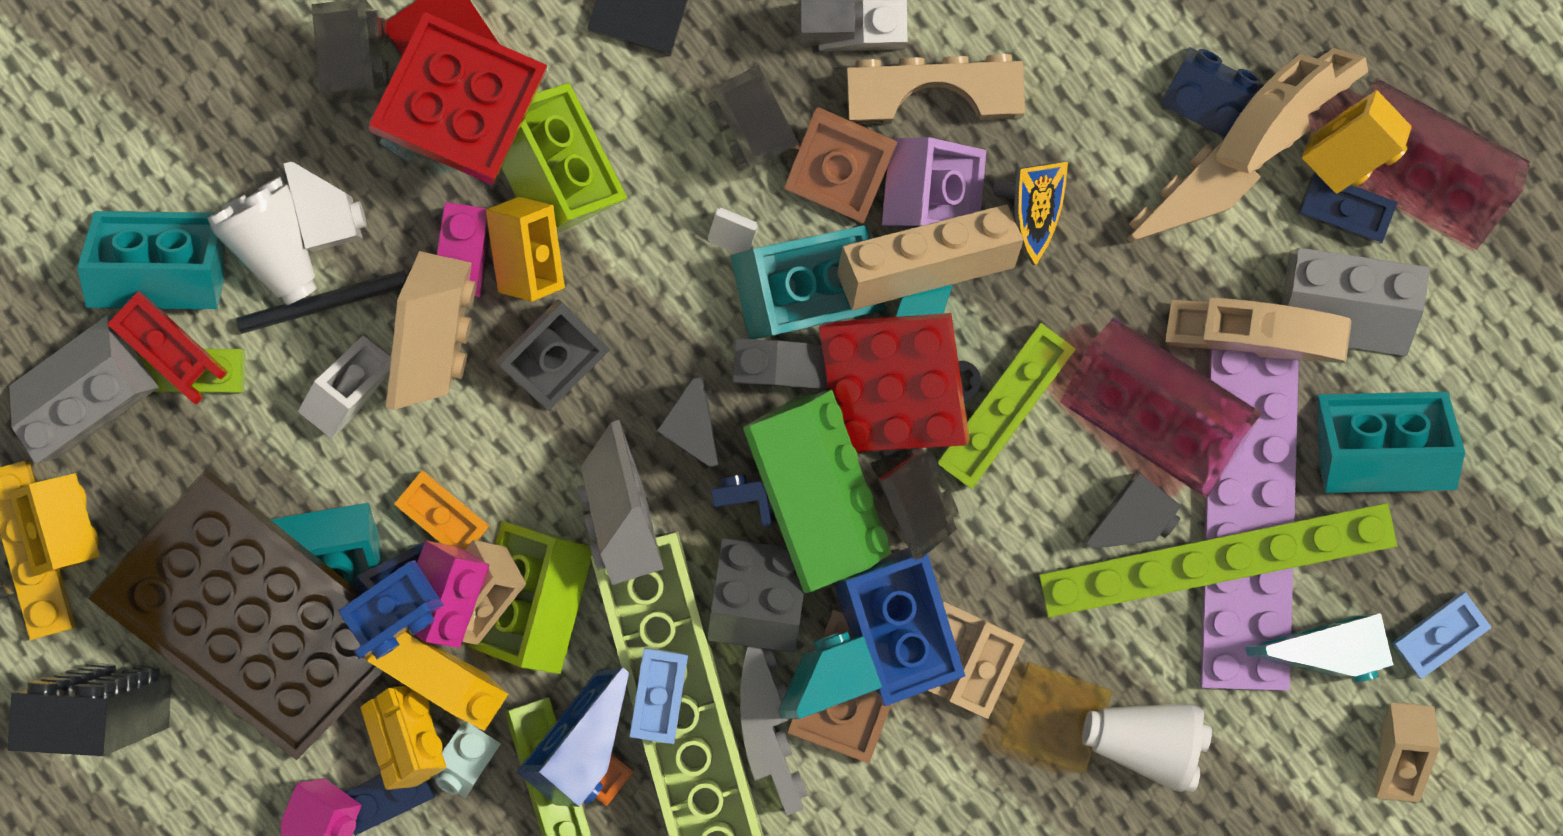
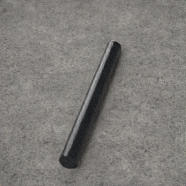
M405 270L303 298L290 305L282 304L236 318L237 326L240 333L244 334L403 288L407 275Z

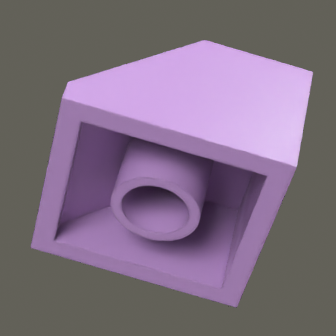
M930 137L891 138L898 141L887 168L882 226L908 230L981 211L987 150Z

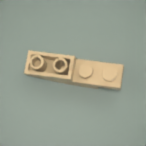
M1332 48L1318 59L1303 54L1296 56L1265 83L1238 116L1216 154L1217 162L1248 174L1261 168L1266 161L1283 149L1292 146L1294 141L1311 130L1308 114L1320 109L1322 104L1339 92L1348 89L1352 83L1368 73L1366 57Z
M1212 297L1209 298V302L1171 300L1165 342L1171 347L1255 352L1258 357L1346 363L1352 320L1348 317L1305 308L1247 300Z

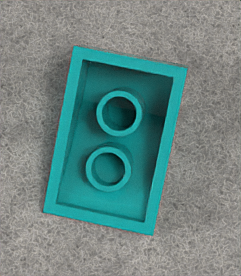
M867 225L758 247L730 255L748 338L768 337L821 325L824 322H834L886 310L884 302L852 310L837 275L843 246L869 240Z

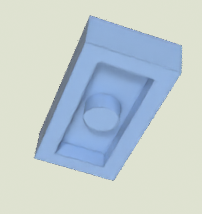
M1461 591L1394 640L1392 644L1415 676L1423 679L1492 627L1468 594Z
M644 647L631 725V738L669 744L675 743L688 654Z

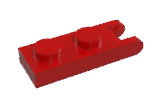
M138 291L107 323L109 327L196 405L204 397L192 384L207 369L221 380L228 373L220 363L141 291Z

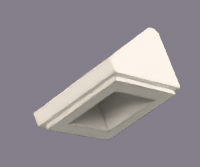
M720 207V209L717 208L708 241L734 253L750 250L759 227L757 222Z

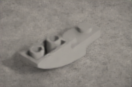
M747 646L740 685L741 726L747 759L754 781L768 775L772 776L785 813L788 816L803 810L801 798L808 796L800 772L797 771L791 774L785 757L793 754L784 730L775 732L774 726L789 721L788 719H781L778 711L787 688L785 683L776 685L771 672L772 668L778 666L773 650Z

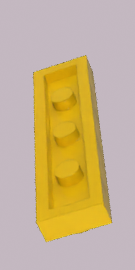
M24 460L0 467V535L29 639L34 640L73 629L76 626L60 570L34 577L9 494L13 490L35 483L29 460Z

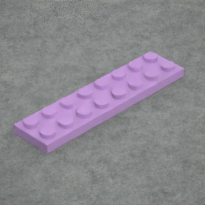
M1209 349L1204 540L1294 522L1299 360L1258 357L1255 352ZM1293 568L1203 586L1200 687L1290 691L1289 665L1248 656L1245 647L1291 634Z

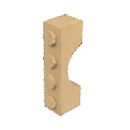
M1011 54L986 56V62L969 63L968 56H948L942 58V64L926 65L925 58L899 59V66H881V60L865 59L855 61V67L847 68L846 72L848 120L858 125L892 124L896 111L907 97L919 90L933 87L945 88L962 96L970 104L978 120L1021 119L1025 114L1023 61H1012Z

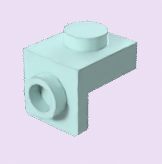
M463 721L442 752L447 768L431 777L435 779L438 787L451 795L459 794L466 798L501 743L472 724Z

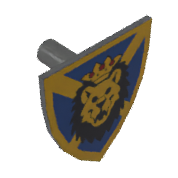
M1067 161L1017 168L1016 182L998 179L994 184L993 193L996 197L1014 200L1013 218L1023 238L1022 248L1032 265H1037L1056 229L1064 200L1068 168Z

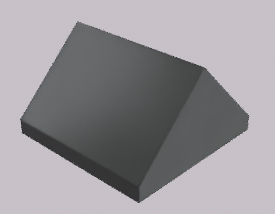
M557 299L495 362L549 411L610 349L561 300Z
M702 377L694 378L657 431L709 467L720 465L705 382Z

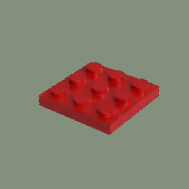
M423 12L369 123L368 132L494 185L546 74L547 65L427 12Z
M951 313L824 322L819 327L829 390L832 389L836 402L842 410L843 421L856 452L965 446L970 438Z

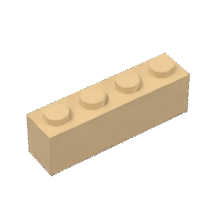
M1006 204L845 245L842 248L837 275L851 309L856 310L1015 268L1023 238Z

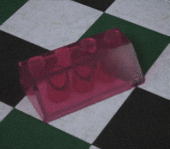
M1376 78L1363 98L1378 90L1412 128L1404 155L1391 165L1384 163L1373 170L1370 177L1359 186L1369 192L1398 202L1396 206L1477 250L1523 191L1531 161Z
M1114 317L1090 343L1060 401L1061 404L1205 498L1214 489L1262 414L1256 408Z

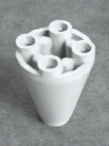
M281 176L265 183L258 188L257 192L247 198L245 195H242L222 206V210L207 218L214 235L277 298L282 297L286 305L306 297L317 289L312 280L315 278V273L309 252L304 246L291 191Z
M1195 704L1101 708L1099 712L1089 710L1083 726L1082 743L1083 745L1091 746L1094 752L1171 790L1194 792L1197 789L1200 778V768L1197 766L1200 752H1207L1209 749L1212 728L1209 725L1203 724L1204 711Z

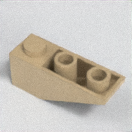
M1223 141L1214 148L1207 143L1189 161L1195 168L1184 179L1177 174L1159 192L1164 200L1153 211L1146 206L1128 224L1134 231L1126 239L1132 243L1223 213L1231 209L1261 176L1256 171L1248 174L1219 164L1216 154Z

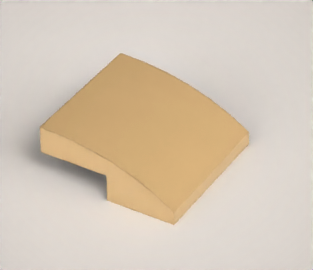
M943 601L965 677L928 691L988 719L1025 639Z

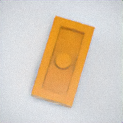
M424 470L418 474L394 503L395 506L441 544L459 547L463 550H466L473 540L479 541L491 527V525Z

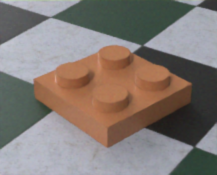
M817 107L784 189L864 223L898 141Z

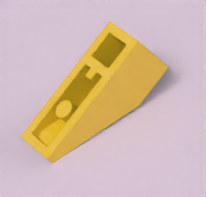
M409 631L397 637L396 640L400 645L382 658L376 660L373 654L364 657L377 668L444 710L485 731L509 695L487 673L432 643L423 641L417 636L412 635Z

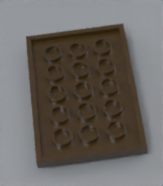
M207 468L96 586L88 598L296 761L383 672L365 658L358 659L354 651L361 646L339 613L341 608L362 594Z

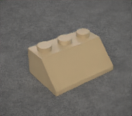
M419 251L397 299L386 408L396 410L448 395L454 378L462 379L467 354L460 352L461 343H467L472 318L465 317L466 307L471 308L476 291V282L470 281L471 262Z

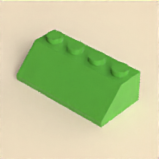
M832 389L790 400L743 427L804 593L815 591L870 569L891 554L887 534L880 523L873 503L872 493L865 482L856 449L852 446L843 421L842 410L836 402Z

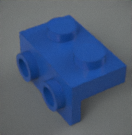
M414 560L406 563L341 608L339 613L361 646L354 651L358 659L373 654L376 660L400 645L396 638L407 630L412 635H415L435 621L431 614L444 605Z

